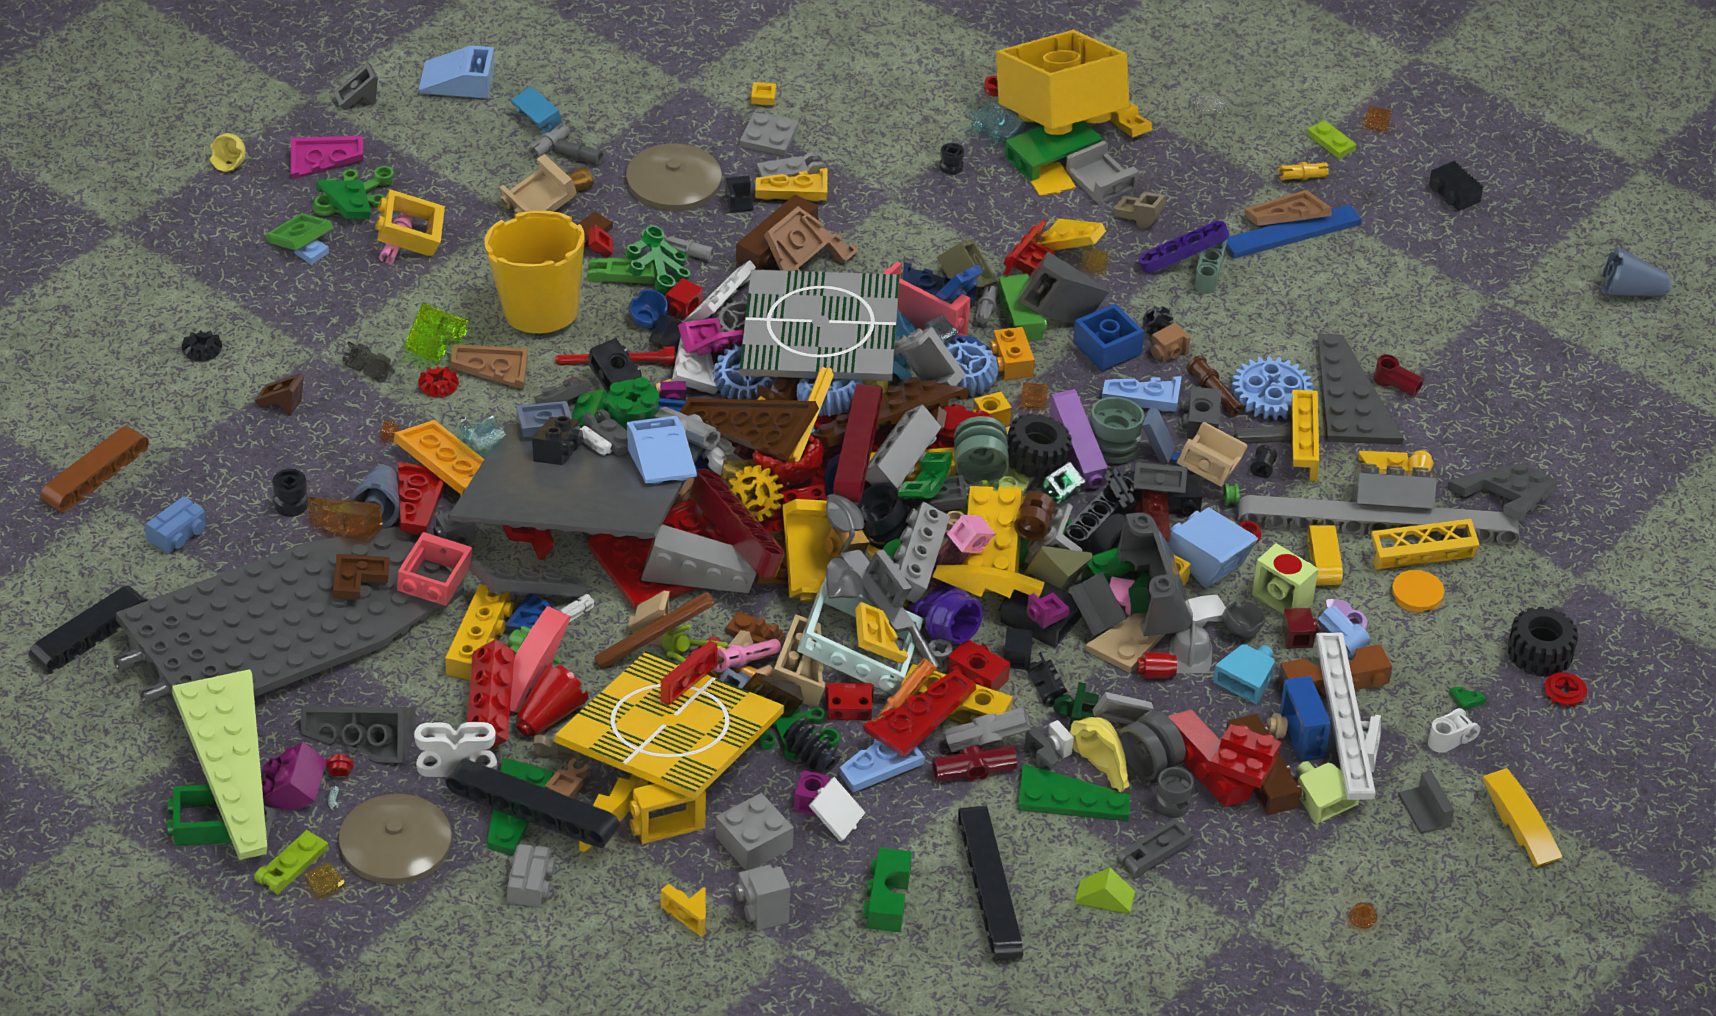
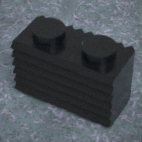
M1455 160L1431 170L1430 188L1432 191L1438 192L1448 205H1452L1458 211H1461L1481 202L1483 185L1477 182L1473 176L1471 177V174H1468L1464 168L1462 169V166H1459Z

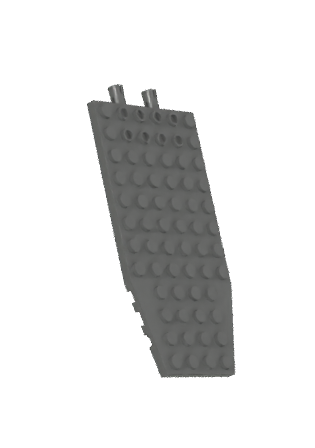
M400 526L306 542L116 612V621L129 636V651L115 655L113 662L118 672H123L139 665L154 684L139 690V697L144 706L165 699L178 717L182 719L172 695V686L250 669L252 672L254 697L383 648L392 642L393 637L398 634L402 636L409 631L410 626L418 621L422 623L429 618L431 612L434 610L440 611L446 606L397 591L398 570L420 538V535L400 531ZM336 555L390 557L388 583L361 581L360 600L333 598ZM424 560L415 574L446 583L451 572L446 566ZM461 583L447 605L464 594V587Z

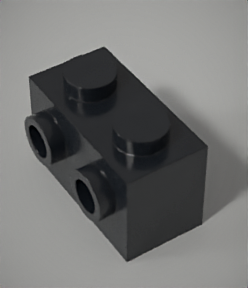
M550 416L532 438L533 462L563 465L582 443L583 432L580 430L579 420L570 419L567 416Z

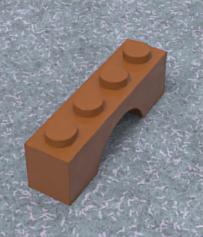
M1382 645L1357 648L1354 660L1349 664L1355 692L1364 688H1379L1389 684L1392 665ZM1306 658L1281 663L1278 680L1282 689L1286 679L1311 676L1319 697H1327L1321 667L1314 665Z

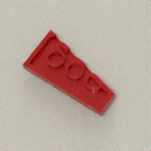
M954 670L927 686V691L922 694L912 695L905 699L906 703L895 710L890 708L883 712V717L875 722L870 720L863 724L864 732L905 758L977 690L976 683Z

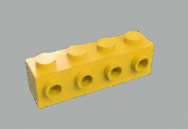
M479 584L445 657L446 675L466 680L471 679L473 651L493 641L497 636H502L505 629L506 617L510 618L512 615L514 603L510 602V591L497 594L489 591L486 585Z

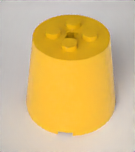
M541 210L517 213L514 219L506 222L500 220L488 230L484 243L501 306L508 324L517 330L527 333H549L571 324L579 312L585 243L582 226L573 223L572 218L565 214Z

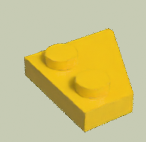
M860 602L855 608L858 647L903 664L908 658V654L906 651H900L895 641L898 639V636L890 626L884 611Z

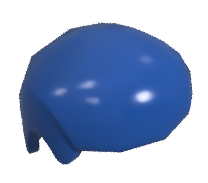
M641 290L639 295L635 299L632 298L630 302L629 317L636 325L642 328H653L660 314L666 315L667 300L663 294L655 290Z

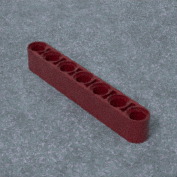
M856 384L833 490V495L845 497L854 503H860L882 405V386Z
M698 469L696 472L697 477L694 478L689 493L691 498L757 574L767 578H775L785 553L783 548L715 472L707 469Z

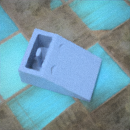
M468 46L425 61L418 93L488 99L494 74V47Z
M678 416L627 422L628 451L645 483L660 484L668 480L684 481L690 477H697L685 430Z

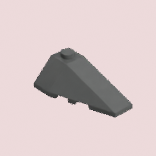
M301 706V734L329 745L337 743L347 747L346 751L353 754L358 751L369 755V760L374 762L405 763L414 739L415 707Z

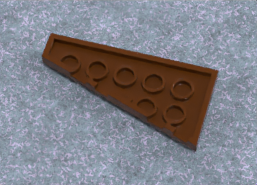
M688 398L679 412L687 416L693 414L700 416L703 423L715 427L720 432L721 438L787 461L818 412L819 407L816 401Z

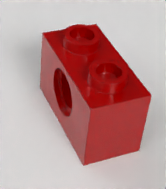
M967 640L961 643L948 656L947 674L956 670L976 684L998 691L1009 680L1010 662L971 640Z

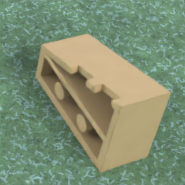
M795 614L771 677L799 685L804 699L803 704L818 707L825 689V682L822 676L824 667L822 662L797 651L808 619ZM817 622L814 633L821 635V624Z

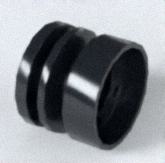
M875 484L865 489L861 502L854 504L863 515L864 528L862 531L869 540V544L883 550L884 546L894 539L900 540L902 532L908 526L906 519L911 508L906 504L904 498L898 496V489L892 484Z

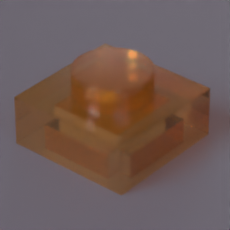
M1369 106L1364 127L1387 132L1392 117V110Z
M1023 382L1021 407L1046 409L1048 385Z

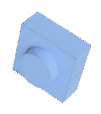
M317 239L298 250H294V254L311 265L329 253V247Z

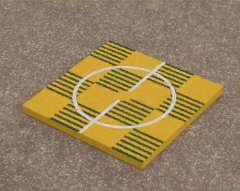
M645 651L555 734V743L695 800L784 713V705L709 675H705L675 701L666 705L661 702V679L680 664Z

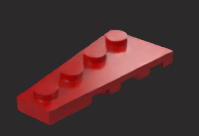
M398 462L400 531L415 535L422 534L423 532L427 533L446 482L425 466Z

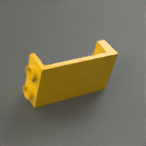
M795 499L783 505L789 598H800V602L815 601L817 592L825 579L827 565L832 560L823 547L832 527L826 513L827 501Z

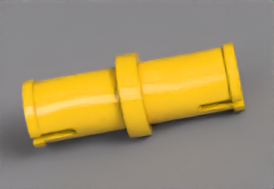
M1300 162L1299 165H1280L1279 175L1283 174V176H1279L1281 181L1289 179L1307 181L1308 178H1326L1329 170L1328 168L1324 169V167H1328L1326 162L1315 164Z

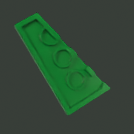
M1023 764L1018 810L1128 821L1131 795Z

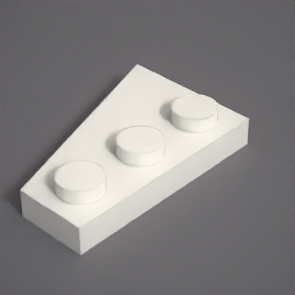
M680 337L672 381H686L687 387L701 392L705 391L716 394L718 389L713 377L715 371L711 353L700 356L697 355V352L686 354Z

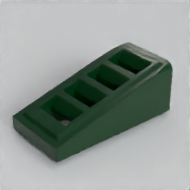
M1144 571L1128 589L1133 613L1148 612L1151 600L1149 584L1152 580L1149 571Z

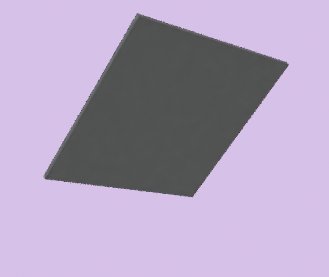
M507 424L449 514V520L464 524L477 522L488 526L500 524L509 525L512 528L534 527L537 530L580 531L591 535L603 533L612 534L615 537L626 535L637 536L640 539L655 538L686 480H668L660 484L645 483L630 453L617 457L611 452L602 456L584 442L574 450L572 456L563 465L533 462L532 438L522 436L519 424ZM688 442L695 464L703 448Z

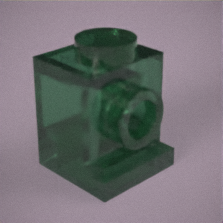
M1069 462L1045 478L1043 493L1050 496L1059 505L1075 494L1080 493L1085 480Z

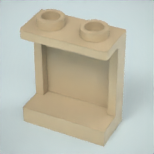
M545 154L537 159L540 169L514 188L509 190L504 185L499 187L502 197H500L502 203L507 209L513 208L515 214L538 210L554 212L577 195L572 179Z
M1203 422L1193 440L1188 439L1177 464L1188 467V470L1222 487L1239 465L1246 451L1247 444Z

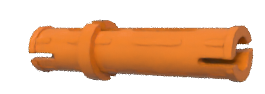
M923 657L892 698L889 696L886 700L888 703L873 722L883 717V712L890 708L895 710L906 703L905 699L916 695L937 668Z

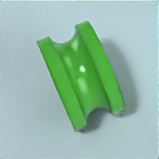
M1224 483L1223 500L1225 506H1229L1230 503L1238 506V483H1233V486Z

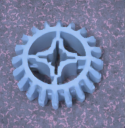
M957 340L955 344L947 343V349L966 374L956 386L967 388V393L972 398L975 392L982 395L984 390L990 391L991 386L995 385L998 375V364L992 350H986L985 345L978 346L977 342L970 344L967 340L965 343H960Z
M734 343L732 346L733 350L725 348V356L719 355L718 363L714 365L715 372L713 377L714 381H716V388L718 391H721L723 398L757 400V385L759 384L770 389L777 377L749 376L747 380L746 376H740L742 346L738 347Z
M802 378L799 380L796 390L798 401L808 400L816 378ZM832 379L819 411V416L829 415L830 417L831 415L849 413L856 384L864 385V382L852 379Z

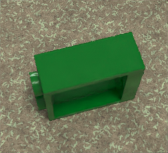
M209 785L173 787V798H168V813L173 815V819H168V836H174L175 846L232 843L224 821L181 823L182 806L217 805Z

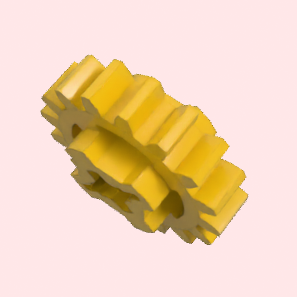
M761 465L754 466L753 469L751 466L744 467V472L742 470L735 473L737 478L730 479L729 482L733 485V488L730 489L756 519L758 518L760 522L767 519V516L772 517L775 515L773 509L781 508L777 500L784 498V495L778 493V489H781L783 485H776L775 481L778 476L770 477L771 469L769 468L762 471ZM749 477H757L753 482L745 481ZM758 505L765 506L762 510H754Z

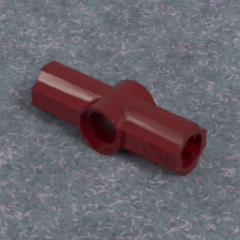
M977 745L968 746L960 754L932 758L933 775L935 781L938 782L964 777L971 782L978 778L984 780L989 776V773L1017 769L1016 751L1014 746L982 750Z

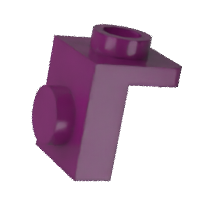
M1033 593L1028 597L1027 613L1033 621H1036L1044 629L1069 616V607L1054 593L1041 599Z

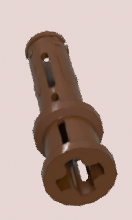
M1199 355L1190 360L1186 369L1189 374H1194L1198 379V384L1202 388L1221 390V404L1229 412L1231 417L1240 415L1236 409L1238 408L1243 412L1244 406L1219 380V373L1209 367L1207 359Z

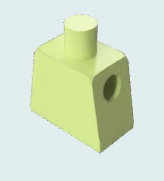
M1305 761L1298 766L1296 772L1300 776L1298 782L1302 789V796L1299 799L1316 824L1358 805L1359 800H1347L1342 772L1332 763H1326L1314 768L1309 761Z

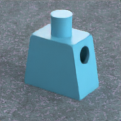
M1241 645L1216 664L1213 682L1257 705L1273 678L1275 660L1272 658V649L1267 645H1261L1258 650L1248 645Z

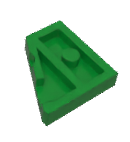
M317 180L316 190L318 192L324 191L329 196L328 202L333 207H336L339 213L346 219H370L371 210L363 181Z

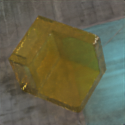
M1093 245L1084 246L1081 270L1105 275L1111 260V254L1094 249Z

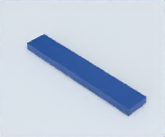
M1351 205L1331 209L1332 216L1283 222L1229 236L1226 250L1235 259L1361 225L1362 219Z

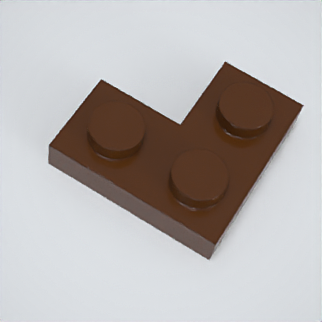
M337 554L333 598L360 600L361 581L388 583L390 557Z

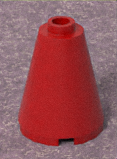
M550 662L543 669L515 718L517 722L516 728L524 736L528 737L531 735L534 737L588 701L589 695L587 690L582 693L579 688L582 683L565 667L558 665L555 668L552 667L553 662Z

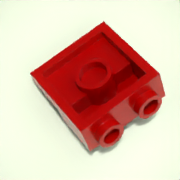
M1230 724L1221 738L1220 747L1210 761L1209 770L1260 788L1278 760L1282 742L1277 741L1270 734L1260 735L1252 732L1245 725L1235 726Z

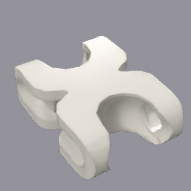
M466 722L461 724L456 731L447 723H424L415 730V743L420 750H424L416 762L417 771L422 776L448 777L463 759L474 762H487V767L497 769L496 757L488 750L493 746L496 738L495 729L489 723ZM481 734L487 735L485 737H477ZM432 735L434 737L425 738L423 736ZM428 762H437L433 766L424 765Z

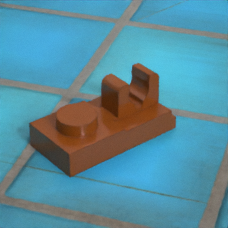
M740 611L732 618L725 630L726 634L736 637L741 630L749 631L753 643H760L771 639H777L781 642L785 636L783 630L779 629L778 624L769 625L765 623L764 618L757 619Z

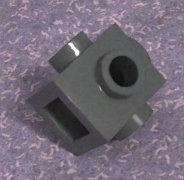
M451 511L436 515V527L433 528L435 536L463 545L476 542L474 522L464 524L449 520Z

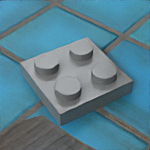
M754 112L740 139V147L785 156L798 130L799 122Z

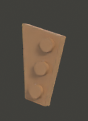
M1307 190L1245 208V218L1256 226L1332 216L1331 207Z
M453 344L451 369L524 390L528 348Z

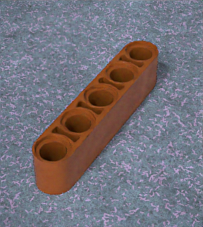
M129 426L121 427L48 482L41 491V500L59 512L65 513L67 508H72L84 499L85 494L89 495L103 484L102 481L110 479L122 470V466L126 467L140 456L139 453H144L148 448L149 439Z

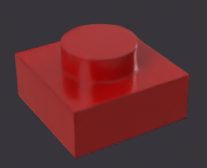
M595 224L589 229V246L594 252L601 254L603 257H609L613 254V237Z

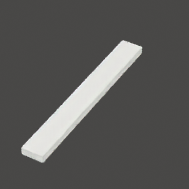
M1316 633L1315 640L1347 800L1374 799L1375 788L1343 633Z

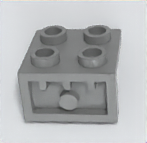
M1067 503L1062 508L1058 507L1054 510L1047 534L1043 539L1029 542L1027 545L1028 553L1025 558L1026 563L1030 565L1042 546L1082 551L1079 546L1063 535L1073 507L1071 504Z

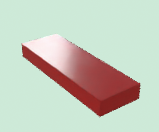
M708 641L661 679L662 703L666 705L671 704L717 666V643Z

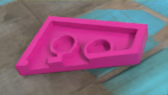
M363 136L291 138V179L363 160Z

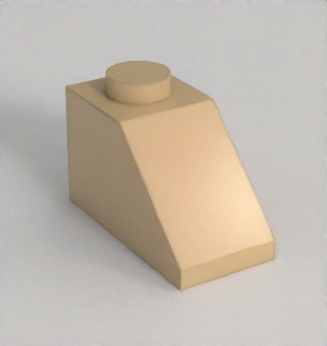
M663 591L638 605L635 616H630L628 631H631L633 634L668 614L669 591ZM664 635L660 636L659 638L653 640L648 644L662 646V638Z

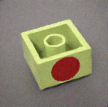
M1276 543L1257 559L1252 595L1284 614V609L1309 608L1313 604L1318 568Z

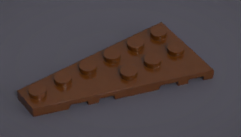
M917 377L907 378L903 381L904 383L887 389V392L882 394L878 424L887 421L891 425L898 423L905 412L922 404L925 408L943 407L948 405V399L954 397L959 400L968 398L967 388L940 384L935 380L922 381L918 380ZM850 412L837 416L836 420L828 424L820 425L819 429L810 435L815 439L818 438L823 446L826 447L842 443Z

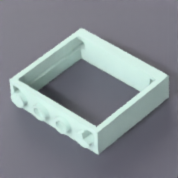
M825 577L817 592L797 651L894 695L905 678L916 644L909 630L896 633L898 637L904 639L901 651H906L908 658L903 664L897 662L895 669L814 633L824 603L856 617L855 608L860 602L874 607L864 592L855 598L839 597L829 599ZM906 611L920 631L924 618Z

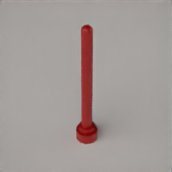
M664 346V349H659V352L629 353V358L633 363L660 362V364H665V366H675V347ZM589 354L558 355L555 357V362L558 365L588 364Z

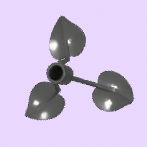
M830 494L827 496L826 513L830 523L837 530L845 533L849 532V537L841 553L847 552L855 536V531H861L864 528V518L859 508L845 497ZM888 555L893 563H896L897 560ZM838 557L828 563L825 577L829 599L839 597L855 598L863 592L861 577L844 560Z

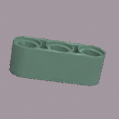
M1227 240L1201 251L1195 279L1197 291L1209 294L1216 290L1225 259Z

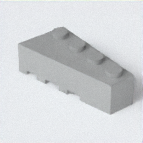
M661 525L648 552L641 581L749 593L756 572L732 545Z

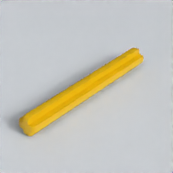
M822 367L819 370L807 400L816 401L819 410L786 461L787 463L798 462L801 459L834 376L832 369L829 367Z

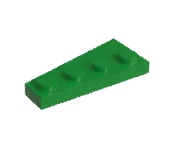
M505 757L502 758L501 772L544 787L554 775L552 770ZM493 809L487 849L514 856L516 848L526 833L530 822Z

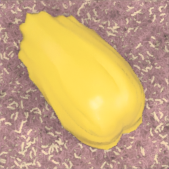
M1088 717L1080 721H1074L1069 732L1074 737V751L1080 753L1082 757L1088 758L1098 770L1106 773L1112 788L1123 792L1125 788L1129 787L1126 759L1122 743L1112 724L1106 719L1099 717Z

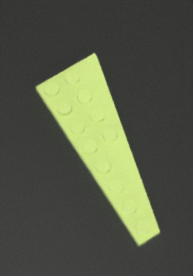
M251 670L172 686V695L239 860L267 854Z

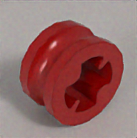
M997 76L987 77L984 83L985 93L990 96H998Z

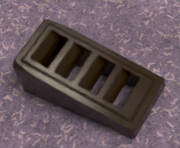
M757 672L742 688L784 705L783 715L791 717L804 701L799 685Z

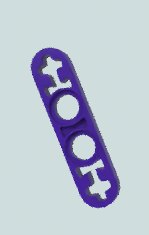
M1223 221L1212 222L1145 251L1138 258L1141 269L1145 273H1152L1226 241L1229 237L1226 223Z

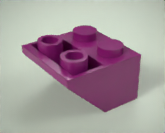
M304 742L299 743L293 748H287L276 758H270L263 766L264 773L261 779L264 806L299 811L314 802L327 760Z

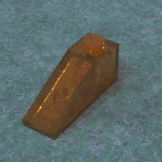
M316 497L308 498L310 523L346 538L369 540L383 529L381 504Z

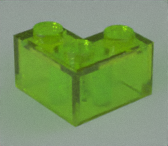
M423 302L403 348L425 359L438 362L445 354L448 340L459 342L465 336L469 320L445 308Z

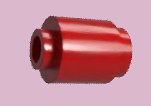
M1143 652L1142 658L1137 659V672L1143 675V679H1169L1170 676H1176V655H1170L1169 652Z

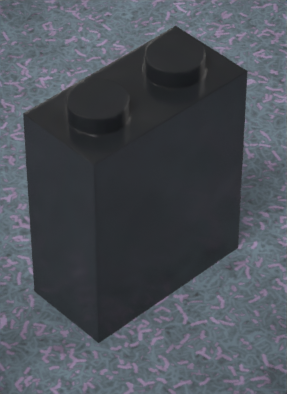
M1031 574L1028 575V577L1045 582ZM1047 582L1044 583L1039 598L1041 599L1054 593L1069 607V616L1043 629L1027 613L1029 595L1014 589L1010 598L1005 597L999 609L1001 611V623L1012 628L1033 630L1034 639L1053 648H1056L1082 618V614L1070 593Z

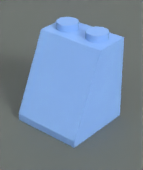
M1208 507L1202 512L1195 511L1184 524L1177 523L1168 532L1170 536L1166 542L1175 556L1191 563L1190 573L1207 589L1243 565L1258 538Z

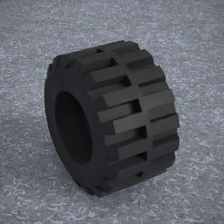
M1031 413L1027 416L1021 415L1018 419L1015 418L1010 425L1007 435L1009 466L1012 469H1016L1017 473L1024 474L1029 478L1042 479L1044 477L1049 479L1052 478V475H1059L1060 471H1063L1072 444V437L1068 434L1069 430L1063 427L1061 422L1055 421L1050 416L1045 417L1043 414L1034 415Z
M1532 607L1528 608L1527 612H1520L1513 620L1507 651L1510 654V660L1512 662L1517 661L1516 666L1519 669L1524 667L1526 673L1531 674V671L1536 672V676L1541 677L1542 673H1546L1547 677H1549L1554 672L1561 673L1563 669L1567 670L1573 661L1577 645V626L1573 624V620L1570 617L1566 618L1563 612L1560 611L1558 613L1553 608L1544 609V607H1538V609H1534Z

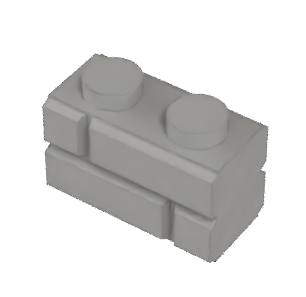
M523 844L517 846L507 885L508 904L541 907L543 898H548L550 881H547L548 876L553 877L555 860L550 858V849L548 847L535 846L533 848L531 845Z

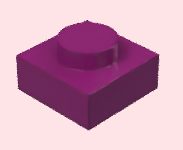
M686 381L660 382V398L686 401Z

